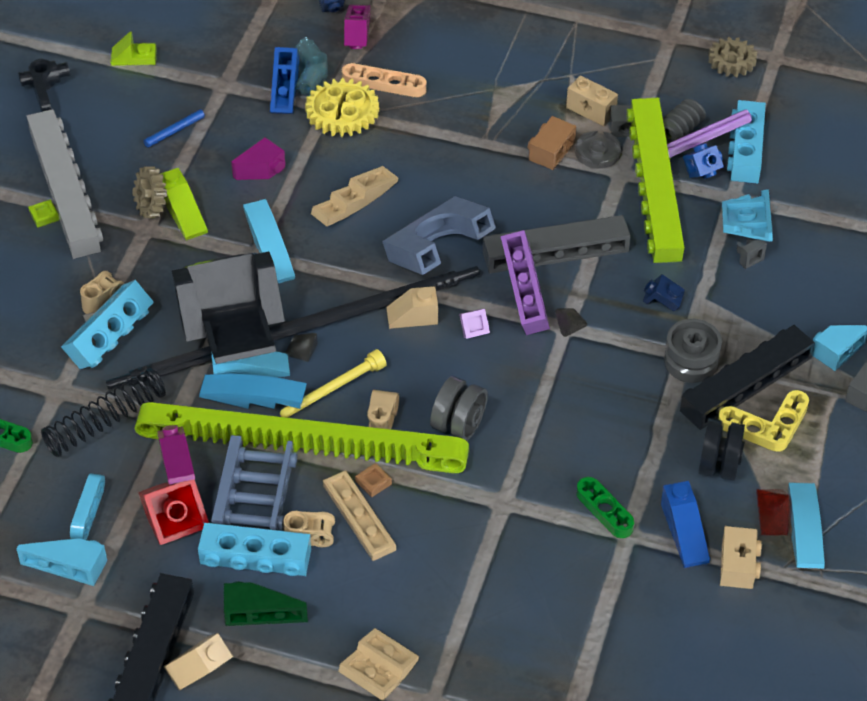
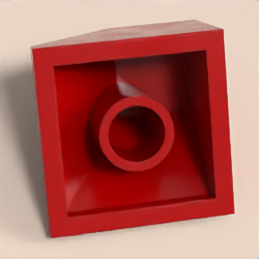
M194 479L173 484L166 482L138 492L146 517L159 545L203 530L204 523H209Z

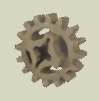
M728 37L727 41L719 39V44L714 42L713 46L709 49L708 63L712 64V69L718 68V74L725 72L726 77L730 74L738 77V73L745 76L747 71L752 72L753 67L756 66L757 51L754 50L753 45L747 46V40L740 42L738 37L735 40Z
M155 166L140 168V172L136 173L137 180H134L136 186L133 188V196H135L134 202H137L136 210H140V216H144V218L159 217L160 212H163L162 205H166L164 197H167V189L164 188L166 183L162 182L163 174H159L160 169H155Z

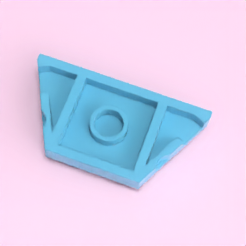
M762 190L761 196L752 199L748 194L737 199L722 201L723 233L773 241L769 190Z

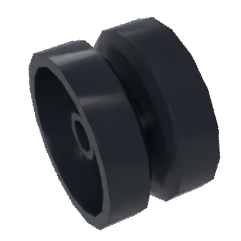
M709 418L698 474L712 476L715 473L717 461L722 462L721 478L735 481L737 467L741 465L745 441H743L745 424L732 422L729 425L727 437H722L723 421Z

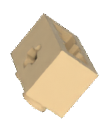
M579 76L568 87L566 108L605 126L610 121L611 105H617L618 94L585 77Z
M725 526L722 539L720 586L753 589L754 579L760 578L761 563L756 562V556L760 557L762 545V541L757 540V529Z

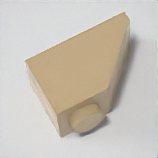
M435 287L412 288L388 305L389 329L438 324V302Z
M217 633L208 636L165 665L164 668L178 690H181L212 672L233 656Z

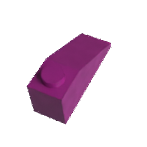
M371 5L348 6L344 19V46H350L351 49H362L363 46H367Z
M169 425L162 428V431H157L168 483L173 484L195 479L183 426Z

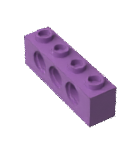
M525 230L501 236L518 312L525 334L529 335L550 329Z

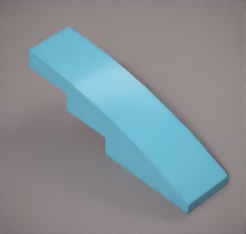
M267 200L244 204L243 208L256 249L259 250V253L270 252L275 265L278 283L294 280L295 273Z
M789 483L791 539L797 568L824 569L822 527L815 483Z

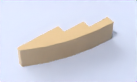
M384 166L352 177L347 187L331 192L330 200L313 206L311 214L326 226L334 224L380 197L396 184L399 178Z

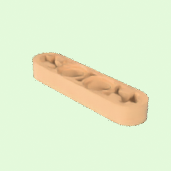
M355 63L347 64L342 68V78H344L345 82L353 79V84L361 81L362 87L369 85V89L411 97H421L426 93V79L419 75ZM371 76H376L379 79L369 80L368 78ZM398 80L400 83L391 84L390 81Z

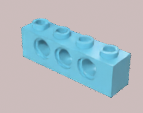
M738 100L737 109H732V115L745 109L748 110L752 121L730 131V139H734V141L729 143L728 155L733 156L728 157L727 171H731V181L759 183L766 103Z
M136 280L123 284L61 348L79 369L97 366L103 360L101 356L118 345L117 339L121 335H127L134 328L132 324L136 320H141L149 313L148 308L154 303L153 300ZM123 306L127 310V315L124 313ZM108 322L111 325V330L108 328ZM92 338H94L96 346L93 345Z
M204 523L198 547L200 564L209 567L220 566L236 570L247 569L262 573L274 572L289 576H306L311 554L310 534Z

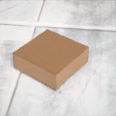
M374 463L357 474L355 482L372 498L392 485V478Z

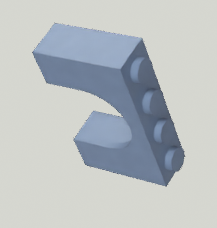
M454 196L382 242L389 262L424 275L441 264L435 243L432 240L448 234H462L479 240L496 229L490 208Z

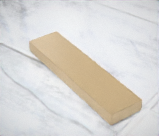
M346 470L323 480L324 488L372 561L396 551V544Z

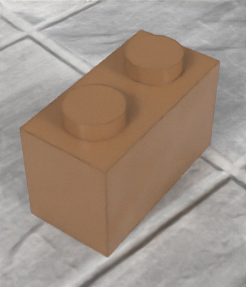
M552 116L547 123L542 124L536 137L530 139L528 143L529 160L554 170L575 143L576 126Z

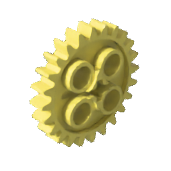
M342 78L338 83L335 79H332V84L325 81L324 87L317 85L316 91H310L311 96H307V103H305L307 119H310V124H315L316 130L322 128L323 134L331 131V136H334L336 132L340 133L341 137L346 132L350 136L353 135V131L360 134L361 128L368 130L369 124L375 123L374 118H378L379 112L378 96H375V91H369V85L362 87L361 81L353 84V79L345 82L344 78Z

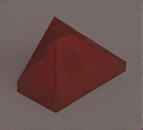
M757 489L756 496L761 535H788L789 495L783 489Z

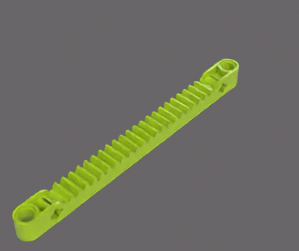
M153 402L141 405L135 424V431L140 436L151 439H158L157 431H162V428L169 425H177L178 427L183 426L185 436L192 435L193 441H196L201 436L203 442H206L210 437L213 443L222 439L223 444H227L231 435L241 436L243 447L252 442L254 448L262 443L264 449H267L271 444L274 450H277L279 446H283L284 451L286 450L287 441H293L294 452L303 448L304 454H307L310 449H313L314 455H317L320 450H323L324 456H327L332 451L335 457H338L340 453H344L345 458H348L350 454H354L357 460L361 455H364L365 461L374 456L375 462L384 457L386 463H389L393 458L396 464H399L401 460H405L406 465L416 461L422 469L447 473L463 472L466 468L469 452V443L459 437Z

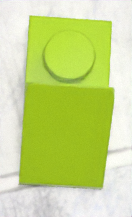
M130 31L112 47L111 66L155 65L156 43L134 44L132 31Z

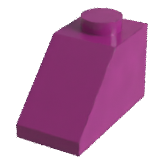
M263 138L231 161L233 178L236 180L270 179L286 167L284 150L267 138Z

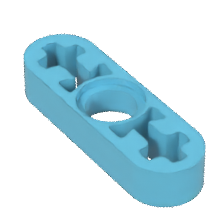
M93 473L88 475L71 522V539H87L104 492V475Z

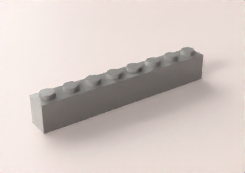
M54 109L27 115L29 131L72 258L75 259L101 252L99 242L103 241L100 227L95 228L97 220L94 211H89V209H92L89 196H84L83 194L86 193L83 179L78 180L80 172L77 163H72L75 159L72 148H67L69 146L66 132H61L64 131L61 117L56 118Z

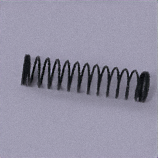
M148 368L145 373L140 372L139 378L132 377L130 383L123 382L122 388L115 387L114 393L107 391L105 398L98 396L97 403L90 401L88 407L81 406L80 413L72 411L71 417L64 416L63 423L55 421L54 427L46 426L44 429H41L42 438L49 451L55 457L62 455L60 445L66 452L69 451L65 440L57 431L56 423L64 427L68 439L73 446L77 447L75 437L65 425V418L72 421L77 435L83 442H86L83 431L74 421V413L81 417L85 429L90 436L94 437L95 434L91 425L82 415V408L89 411L94 425L100 432H103L100 421L91 411V403L98 407L105 424L108 427L112 426L108 415L99 405L100 398L106 401L114 420L120 422L117 411L107 399L109 393L114 396L121 413L128 417L129 414L126 407L116 396V389H120L123 392L128 406L136 413L137 408L134 401L124 390V385L128 384L131 386L138 404L141 406L145 403L139 391L133 386V379L139 381L145 397L149 402H153L154 399L151 392L141 381L142 374L145 375L149 386L158 398L165 396L166 388L158 373L154 369ZM150 373L154 376V378H155L156 381L158 382V384H159V386H160V389H159L158 385L156 384V382H155V381L152 379V377L150 376ZM144 388L147 390L150 398L147 396ZM136 393H137L138 396L140 397V399H141V401H142V404H141V402L139 401V399H138ZM127 397H128L129 400L131 401L133 407L130 405V403H129ZM48 428H51V429L55 432L57 438H56L55 435L51 432V430L48 429Z

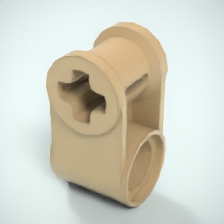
M103 271L89 283L83 285L80 295L84 313L96 312L125 283L114 279L110 272Z
M380 390L372 391L368 409L369 427L392 429L399 406V393Z
M291 511L284 517V531L310 534L311 546L328 547L334 541L331 532L335 518L327 512Z

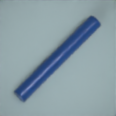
M200 109L144 139L145 146L149 148L205 117L204 112Z

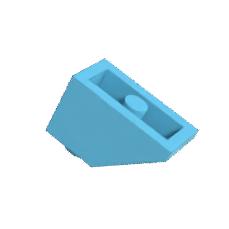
M830 325L823 332H818L813 338L815 345L812 356L836 371L866 344L867 326Z

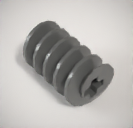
M685 99L672 109L669 114L664 116L663 123L667 144L686 136L694 127H697L700 122L705 120L706 113L698 102L692 99Z

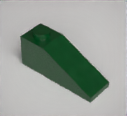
M236 581L224 583V617L226 626L308 622L307 602L252 582Z

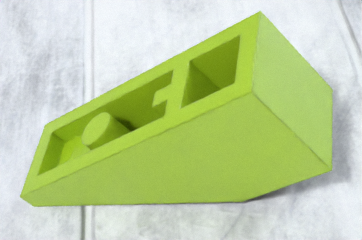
M175 168L161 173L163 174L162 182L166 183L164 188L167 189V197H164L166 207L185 240L208 233L190 187L180 169Z

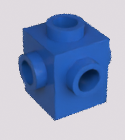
M703 143L693 147V152L682 156L690 178L701 176L708 178L716 175V170L724 167L722 154L717 145L707 146V143Z

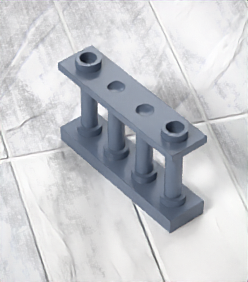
M231 435L211 519L213 524H241L270 527V530L283 531L284 515H282L291 468H296L297 452H293V441H287L285 454L246 450V447H242L241 436ZM245 460L282 464L281 474L242 471L239 467L240 463H244ZM240 481L276 484L278 488L276 495L237 492L235 485L240 483ZM236 502L274 506L272 517L232 513L230 507L231 504L235 505Z

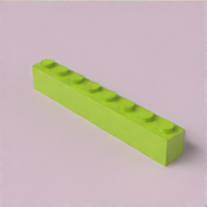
M659 98L632 99L631 108L627 109L626 115L627 122H631L632 125L629 128L630 141L634 140L635 144L632 146L633 159H637L635 164L636 178L640 177L638 193L639 196H643L641 212L642 215H646L644 231L645 234H649L650 238L647 240L648 254H652L653 263L682 262L684 242Z

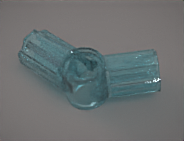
M305 38L301 39L299 44L296 45L299 56L306 66L296 86L302 94L310 96V91H316V86L328 77V58L324 52L319 50L313 40Z

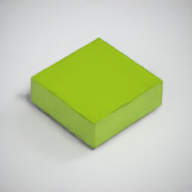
M51 199L28 207L37 228L59 221V215Z

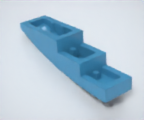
M210 374L204 377L199 397L249 409L250 403L272 409L275 408L276 403L300 409L307 383L260 375Z

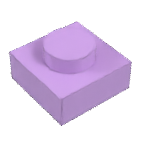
M482 308L459 314L464 338L467 339L490 333L485 309Z

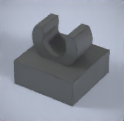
M749 237L745 246L741 242L737 243L736 250L741 255L739 263L744 269L764 260L767 243L764 240H754Z

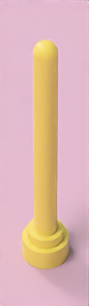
M378 349L367 354V358L364 359L365 362L304 396L300 409L287 406L280 411V416L288 418L367 371L383 369L387 366L385 357Z

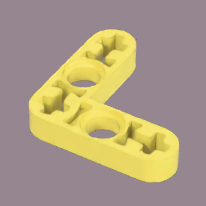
M799 390L789 392L772 422L732 406L724 407L720 410L718 419L723 421V430L725 432H728L729 425L732 422L741 424L742 421L745 424L743 439L772 451H783L787 448L807 412L809 397L806 393ZM796 401L800 402V403H798V405L796 406V409L793 410V409H792L793 404H795ZM783 417L791 418L794 421V423L784 424L780 419ZM754 425L759 427L760 431L750 432L747 427ZM779 431L782 432L781 438H779L778 441L774 440L777 437Z

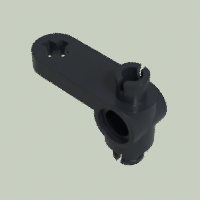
M37 59L28 66L29 71L18 72L22 87L30 84L33 85L41 112L52 110L46 90L52 88L55 83H59L60 77L70 76L67 62L56 64L55 60Z

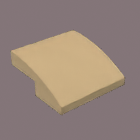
M375 628L358 642L357 650L340 664L339 672L383 701L408 675L417 663L419 656Z

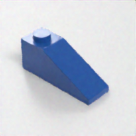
M275 47L270 113L293 114L300 60L297 48Z
M689 481L663 485L661 506L683 567L687 568L710 563L697 501Z

